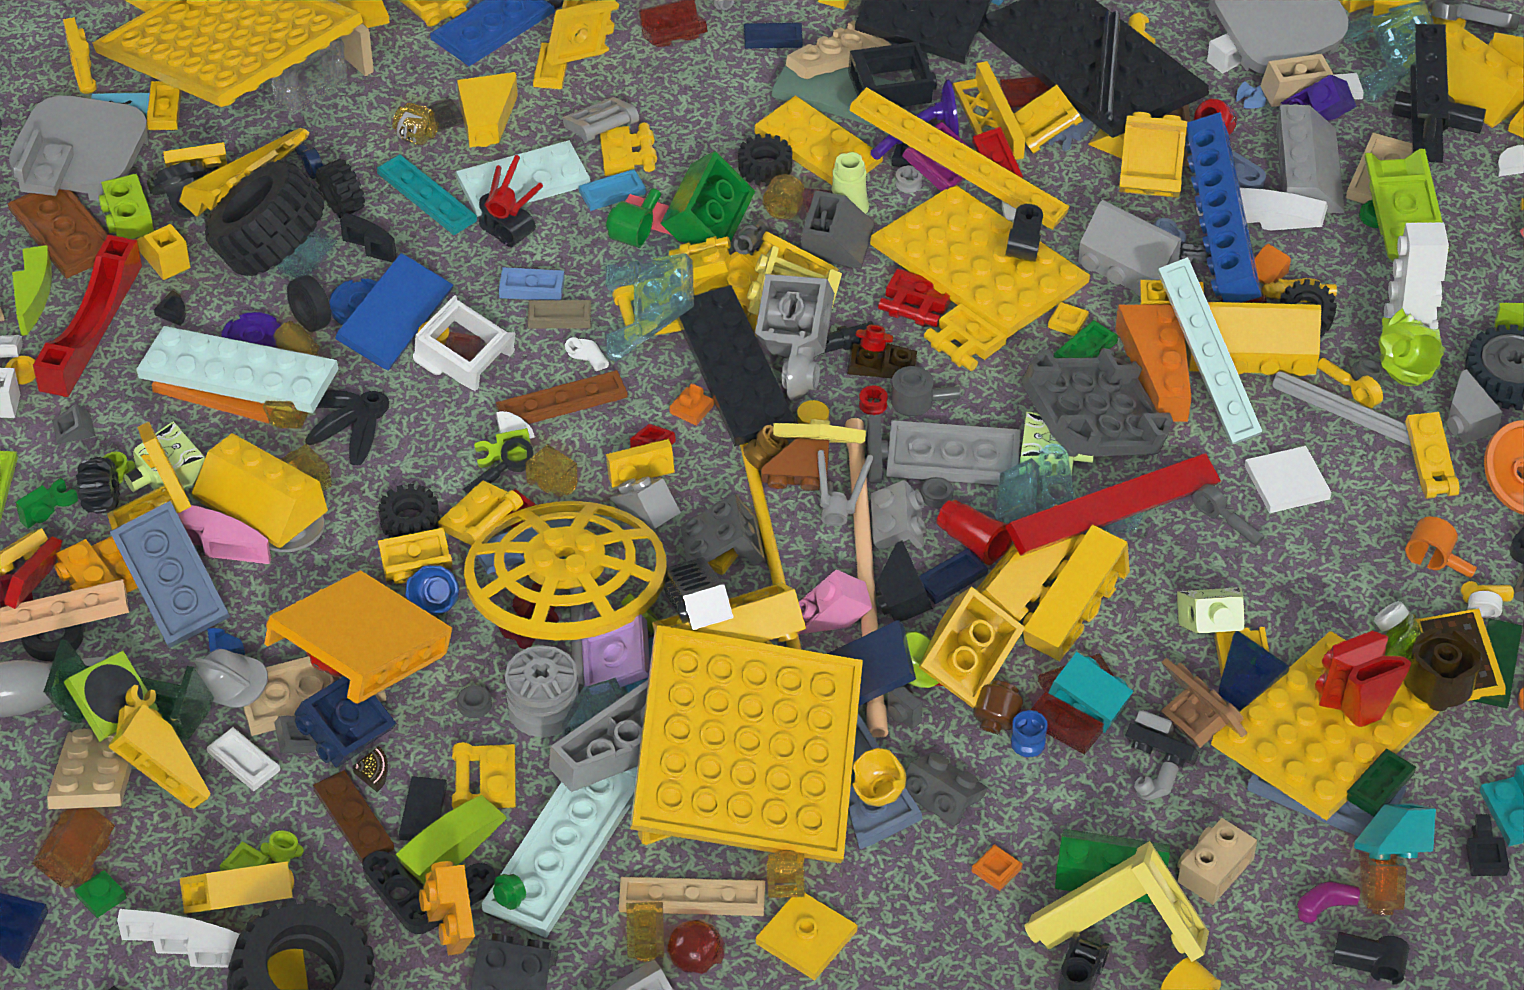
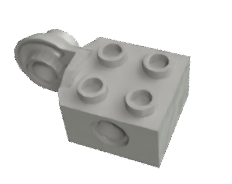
M766 274L755 334L766 350L772 354L789 357L783 363L782 385L784 389H787L788 398L792 401L801 398L809 390H816L818 387L820 365L819 362L813 360L815 356L825 352L835 293L828 279Z

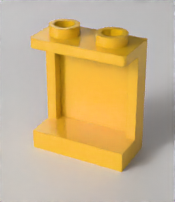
M1134 112L1133 116H1127L1119 192L1179 198L1187 121H1182L1181 117L1176 115H1164L1163 119L1151 118V114L1145 112Z

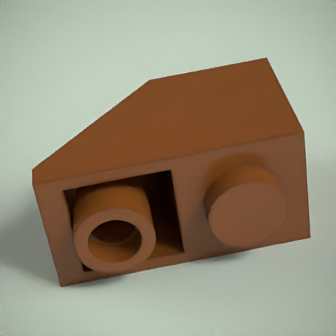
M796 438L762 467V483H768V487L774 489H785L787 484L801 485L800 488L803 490H819L818 451H824L828 480L829 440Z

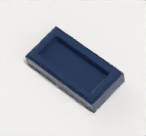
M802 23L744 24L745 49L802 48Z
M967 548L921 574L919 578L927 596L936 605L986 576L988 568Z

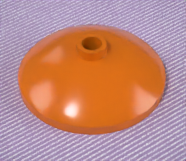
M1519 420L1503 426L1491 437L1485 451L1484 469L1488 484L1496 497L1509 509L1524 515V420ZM1517 470L1521 473L1522 479L1518 476Z

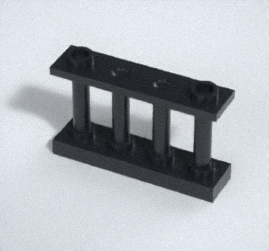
M1415 24L1416 65H1410L1412 153L1419 149H1425L1428 162L1443 163L1442 118L1449 117L1446 24Z

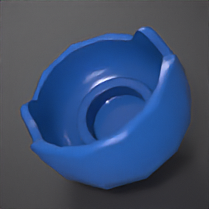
M423 566L407 580L405 594L407 599L433 616L448 612L459 599V583L454 574L443 566Z

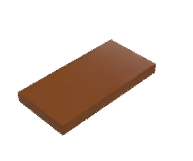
M59 189L56 196L29 193L7 203L8 209L38 246H48L50 260L66 279L94 266L96 254L108 234L72 191Z

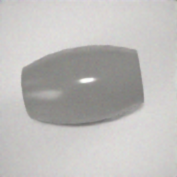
M30 660L0 662V718L24 715L54 702L48 663Z

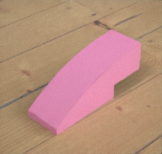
M193 505L178 513L193 545L203 546L205 557L270 564L271 554L268 539L243 522L223 513Z

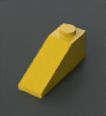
M144 704L128 715L108 747L186 806L194 809L207 800L211 793L172 725L165 721L158 711L148 708Z

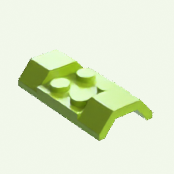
M1419 149L1405 159L1380 161L1372 153H1365L1364 156L1380 235H1383L1387 256L1392 261L1399 259L1397 249L1398 237L1403 236L1406 223H1443L1425 149Z

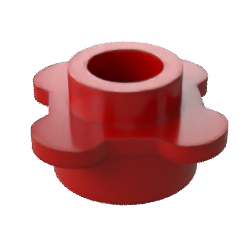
M868 325L865 330L859 329L856 331V336L861 338V347L873 352L885 350L886 342L891 343L894 339L892 335L886 334L885 329L879 325Z

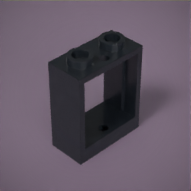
M918 41L850 51L848 74L857 97L867 87L900 107L932 103L933 90L937 89V79L935 73L930 72L927 53L922 52ZM911 69L915 80L876 86L871 74Z

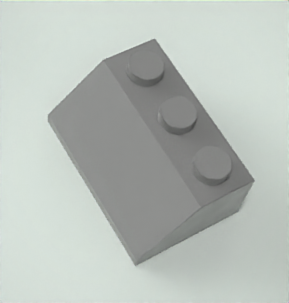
M1102 200L1098 204L1081 239L1078 263L1088 271H1095L1107 277L1114 284H1121L1133 290L1140 297V280H1161L1157 272L1158 269L1179 261L1181 238Z

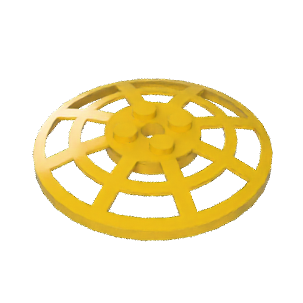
M560 501L539 504L505 516L486 529L475 540L469 549L464 568V579L468 596L475 608L486 619L518 635L554 641L595 637L631 623L638 615L644 614L656 602L664 588L667 577L666 554L662 542L648 525L630 513L615 507L582 501ZM594 514H599L617 519L619 521L627 523L635 529L623 530L620 526L613 523L612 521ZM557 519H574L571 526L551 528L546 523V521ZM522 520L524 521L511 529L500 542L487 543L494 535ZM590 521L602 525L612 532L595 535L591 531L586 530L585 527ZM530 527L538 533L529 542H511L518 534ZM648 538L651 541L656 552L654 572L635 564L636 550L632 540ZM620 541L623 543L625 560L605 555L604 545ZM495 553L494 568L498 578L481 589L474 573L476 555ZM505 553H524V563L507 571L504 555ZM568 556L566 559H560V557ZM605 567L619 571L604 585L598 586L595 581ZM528 575L533 581L542 585L540 592H536L516 581ZM630 575L649 582L637 598L618 610L614 611L605 597L620 588ZM582 586L586 591L572 595H554L556 589H573ZM506 587L516 596L536 603L532 618L527 619L505 611L494 604L489 598ZM593 602L600 614V617L577 622H545L550 606H574Z

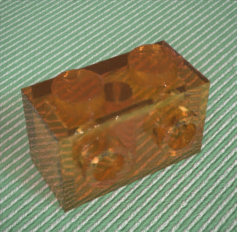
M93 807L63 809L32 864L60 887L68 888L78 883L83 884L93 874L94 867L92 865L97 856L101 855L109 846L110 839L108 837L115 825Z

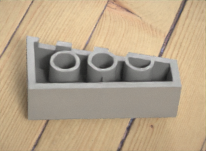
M648 680L551 745L549 769L571 792L638 766Z

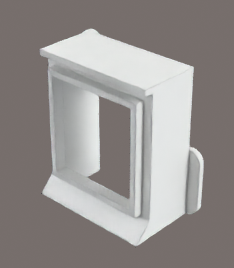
M454 295L416 334L413 360L434 375H440L444 372L462 385L476 391L479 388L480 374L500 353L509 357L514 353L515 332L504 331L457 300V296ZM454 321L483 339L487 344L471 362L436 340Z

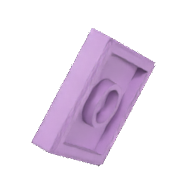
M638 615L631 623L614 631L582 639L584 690L589 697L598 696L649 677L650 657L647 620L642 615Z

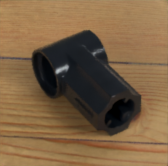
M1339 932L1332 964L1370 972L1371 976L1377 981L1381 978L1390 980L1393 985H1397L1404 980L1410 948L1405 940L1396 936L1388 935L1374 940Z

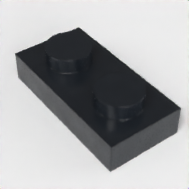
M1132 723L1129 724L1125 737L1133 742L1131 748L1151 755L1152 750L1165 754L1164 761L1172 762L1178 767L1183 768L1185 762L1194 765L1199 755L1197 749Z

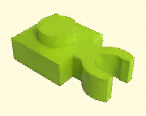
M528 428L496 434L497 443L491 444L488 441L475 443L476 452L487 451L489 453L486 458L477 460L478 466L480 468H487L492 466L495 461L500 460L502 462V446L511 438H523L531 444ZM519 446L508 452V459L515 463L527 458V450Z

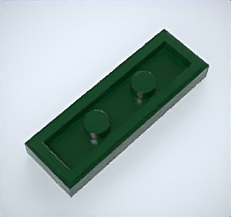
M1489 618L1486 630L1506 687L1505 695L1484 696L1473 700L1474 702L1508 709L1523 625Z

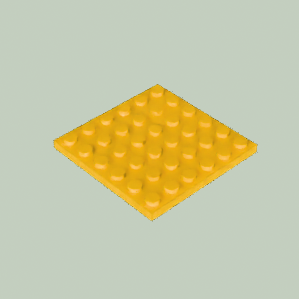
M657 625L654 631L630 829L841 863L844 859L863 660Z

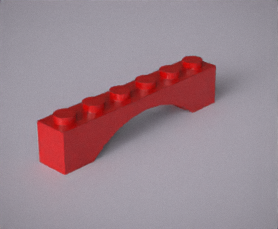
M107 235L96 254L90 281L75 317L60 336L44 344L33 363L37 386L40 392L63 397L70 396L142 268L137 240Z

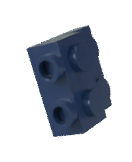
M345 676L302 701L294 713L296 716L295 724L298 730L303 735H311L318 744L316 746L318 756L325 763L331 761L335 768L362 752L367 745L391 731L397 724L375 695L359 704L348 699L350 679Z

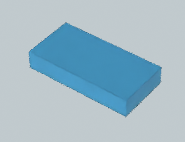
M635 169L580 185L579 193L590 211L624 201L630 194L635 196L646 194V187Z

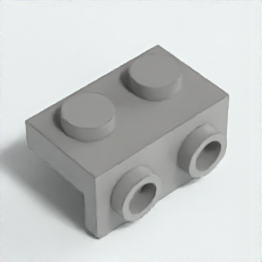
M906 480L871 493L873 544L878 549H885L901 540L906 541L908 539L916 548L924 547L923 534L926 533V526L922 519L924 500L918 490H914Z

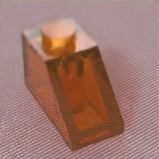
M1359 853L1362 898L1367 909H1372V913L1378 915H1393L1394 910H1404L1406 866L1395 854H1391L1390 860H1377L1369 858V853Z

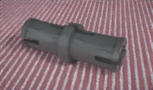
M756 218L754 222L752 221L750 224L745 225L740 230L738 238L734 240L735 250L740 254H748L752 249L759 247L763 242V234L765 231L769 232L767 221Z

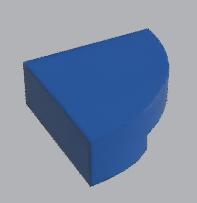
M207 628L210 652L216 649H226L233 653L245 655L243 643L239 638L225 633V630L221 628Z

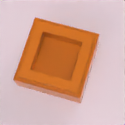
M994 844L972 866V872L1000 891L1022 870L1023 863Z

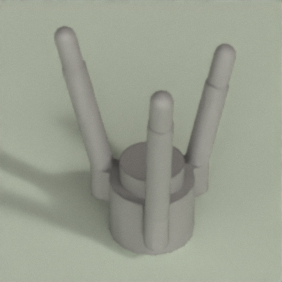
M818 451L821 490L820 506L822 507L821 520L823 523L830 526H842L846 524L848 514L855 513L857 499L873 461L872 455L867 456L851 497L847 500L843 493L834 492L832 481L827 483L824 451Z

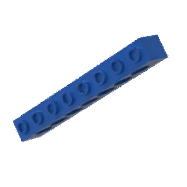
M1221 112L1188 122V135L1185 137V146L1188 154L1192 153V155L1187 156V160L1192 174H1196L1191 176L1195 192L1200 194L1195 196V201L1199 213H1203L1202 216H1199V222L1203 233H1207V236L1203 237V243L1207 254H1211V257L1207 258L1210 273L1216 277L1211 279L1214 294L1216 297L1221 296L1223 302L1242 303L1262 297L1229 133Z

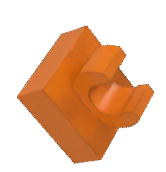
M691 383L669 406L670 414L697 426L713 408L714 400L703 394V388Z

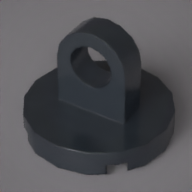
M196 161V166H191L190 162H182L158 171L155 174L157 179L153 180V177H150L147 180L150 194H167L170 205L176 215L182 218L194 217L195 215L191 211L181 210L178 207V201L184 186L208 174L205 163L201 161Z

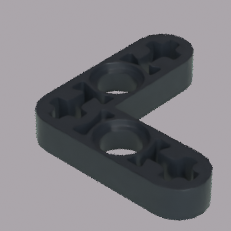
M376 851L365 858L363 871L366 881L409 932L424 934L439 926L440 923H443V920L428 922L427 911H422L420 907L419 887L392 855L384 851ZM475 863L465 868L470 906L484 899L494 885L496 879L495 871L488 864ZM373 866L386 867V874L389 879L385 881L384 875L379 870H374ZM476 876L480 879L486 878V883L474 882L473 878ZM396 888H405L409 891V894L402 899H394L390 896L391 891ZM416 912L420 915L425 914L426 919L422 921L419 918L413 919V914Z

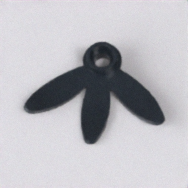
M326 390L316 408L341 409L322 419L310 431L305 439V443L308 445L318 444L356 421L350 437L349 458L351 465H361L368 456L374 441L376 419L382 417L389 408L388 397L378 391H368L358 395L348 391Z

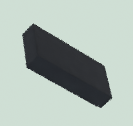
M411 777L399 830L400 840L411 841L441 817L447 789L446 779Z

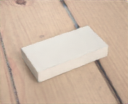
M234 727L207 746V752L253 791L280 771V766Z

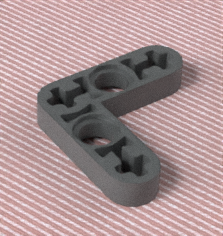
M1434 0L1430 14L1431 16L1456 21L1458 18L1509 29L1518 28L1521 16L1516 13L1458 0Z

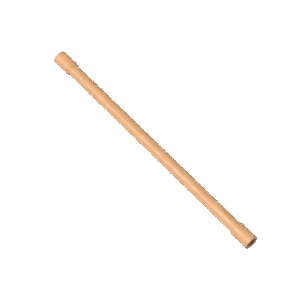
M859 418L849 419L845 423L846 428L865 430L864 422ZM866 442L846 443L849 453L851 494L865 463L864 448ZM867 477L857 499L855 513L853 514L857 576L859 580L866 582L872 609L861 617L862 637L878 630ZM884 695L867 702V728L873 737H886L888 735Z

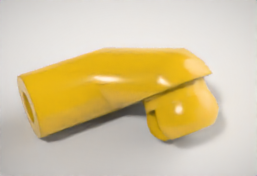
M1141 12L1134 13L1129 18L1128 25L1155 44V38L1145 32V25L1149 23L1148 17Z

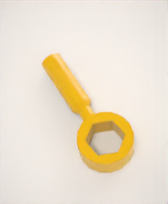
M1326 358L1319 360L1317 368L1341 384L1349 385L1354 399L1361 405L1372 409L1382 402V389L1372 377L1363 376L1358 380H1354L1351 374Z

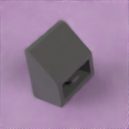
M815 190L802 230V250L829 264L862 269L875 222L847 196Z

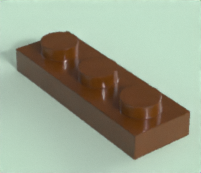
M345 770L313 784L315 794L362 865L365 858L373 852L384 851L389 853L395 850L393 841Z

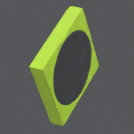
M124 651L64 681L65 686L99 742L116 734L119 710L125 705L128 706L125 698L127 690L133 685H138L137 695L141 700H144V696L148 692ZM155 702L149 707L156 711L159 710Z

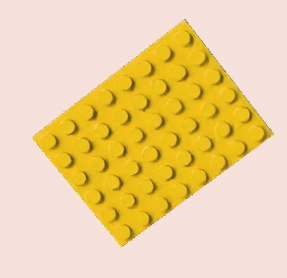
M166 0L92 42L96 53L219 107H224L234 103L236 98L244 93L256 90L266 80L280 76L283 70L293 64L305 61L307 56L313 52L327 48L330 42L340 36L352 33L354 28L363 23L360 12L329 0H201L195 4H188L186 0Z

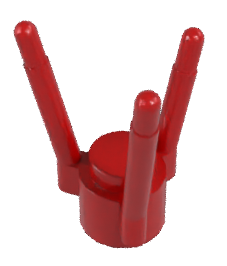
M519 155L514 156L499 188L502 167L500 165L496 166L489 197L485 203L488 212L494 217L504 219L509 214L516 216L519 209L543 188V183H538L516 202L515 192L508 186L520 160Z

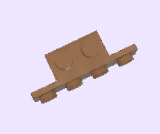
M1167 658L1161 662L1173 679L1184 689L1161 712L1198 747L1201 748L1207 741L1213 739V735L1225 725L1229 726L1242 738L1247 734V731L1240 724L1244 719L1243 716L1231 703L1227 705L1215 690L1212 689L1210 691L1207 685L1198 676L1193 677L1191 672L1181 662L1175 665Z

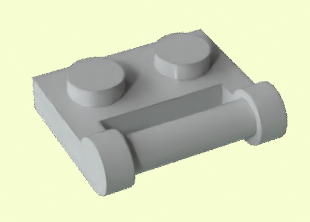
M612 97L564 116L562 119L565 129L580 135L584 142L594 140L596 135L625 123L631 125L638 122L639 114L632 104Z

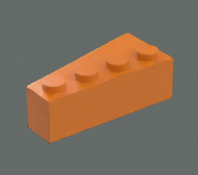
M1118 305L1115 330L1118 337L1122 340L1123 348L1131 363L1136 361L1142 368L1138 379L1153 402L1156 411L1159 413H1170L1173 422H1188L1191 389L1185 336L1172 305Z

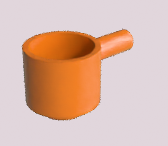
M1432 516L1424 517L1417 522L1405 548L1406 555L1412 563L1421 565L1431 545L1436 547L1427 568L1437 571L1447 565L1470 579L1477 569L1476 566L1452 553L1458 540V534L1449 522Z

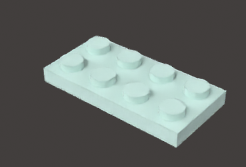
M570 140L517 154L520 156V160L508 187L515 192L517 202L538 183H543V188L527 202L529 203L579 189L580 185L590 183V177ZM514 156L456 171L457 179L477 217L482 215V211L479 208V199L483 195L490 193L496 166L500 165L502 167L499 188Z

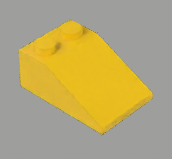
M971 586L954 598L940 620L919 668L970 707L974 708L982 687L992 682L1025 627Z

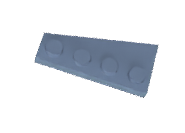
M857 714L853 764L864 752L880 748L859 714ZM852 766L848 810L859 849L875 844L923 820L920 809L906 787L899 798L890 804L872 806L863 802L856 794L852 785L855 782V772Z

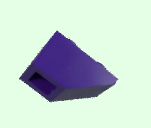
M1331 74L1281 102L1283 105H1310L1327 121L1336 119L1357 107L1347 81Z

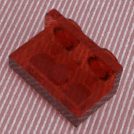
M677 0L639 10L643 37L656 47L669 46L673 40L677 39L694 40L699 37V34L708 32L706 20L697 15L695 0Z

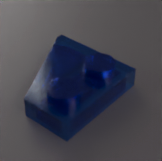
M1236 631L1233 635L1218 694L1241 711L1289 672L1290 666L1241 632Z
M0 893V955L14 968L20 969L48 914V909L44 903Z

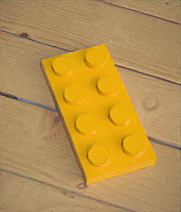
M796 95L755 124V134H760L761 138H765V134H771L772 139L777 135L780 136V142L785 139L788 142V146L791 145L792 159L831 185L835 161L840 154L854 152L861 155L865 163L866 174L883 162V156L878 160L871 156L870 152L873 149L871 146Z

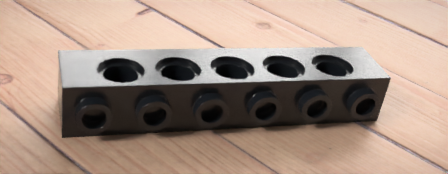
M704 557L667 567L664 591L672 607L675 608L679 618H681L682 623L688 622L692 630L734 618L724 583Z

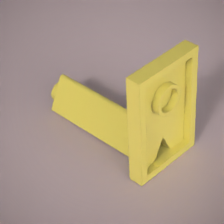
M1150 841L1138 847L1136 854L1035 912L1031 915L1029 922L1024 925L1028 936L1034 943L1041 940L1048 949H1052L1071 938L1075 932L1079 933L1143 895L1148 894L1172 931L1171 939L1179 953H1186L1191 962L1205 954L1209 935L1207 927Z

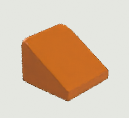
M1268 243L1255 257L1259 282L1263 285L1272 282L1276 283L1279 278L1282 279L1289 273L1291 258L1287 254Z

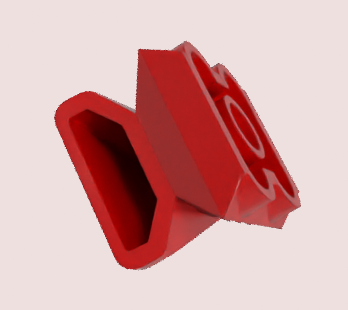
M1373 630L1335 644L1324 655L1322 665L1326 670L1315 683V689L1319 693V706L1341 710L1358 727L1381 720L1408 674L1411 662L1402 656H1385L1389 636Z

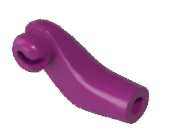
M1336 882L1320 883L1300 897L1297 903L1299 909L1297 913L1298 918L1304 923H1313L1317 920V915L1329 907L1357 905L1360 898V888Z

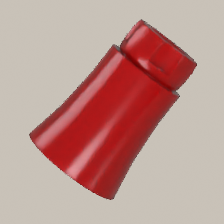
M948 500L940 509L937 525L946 531L950 537L975 553L986 565H992L1010 548L1012 539L1005 528L1008 523L996 520L957 500Z

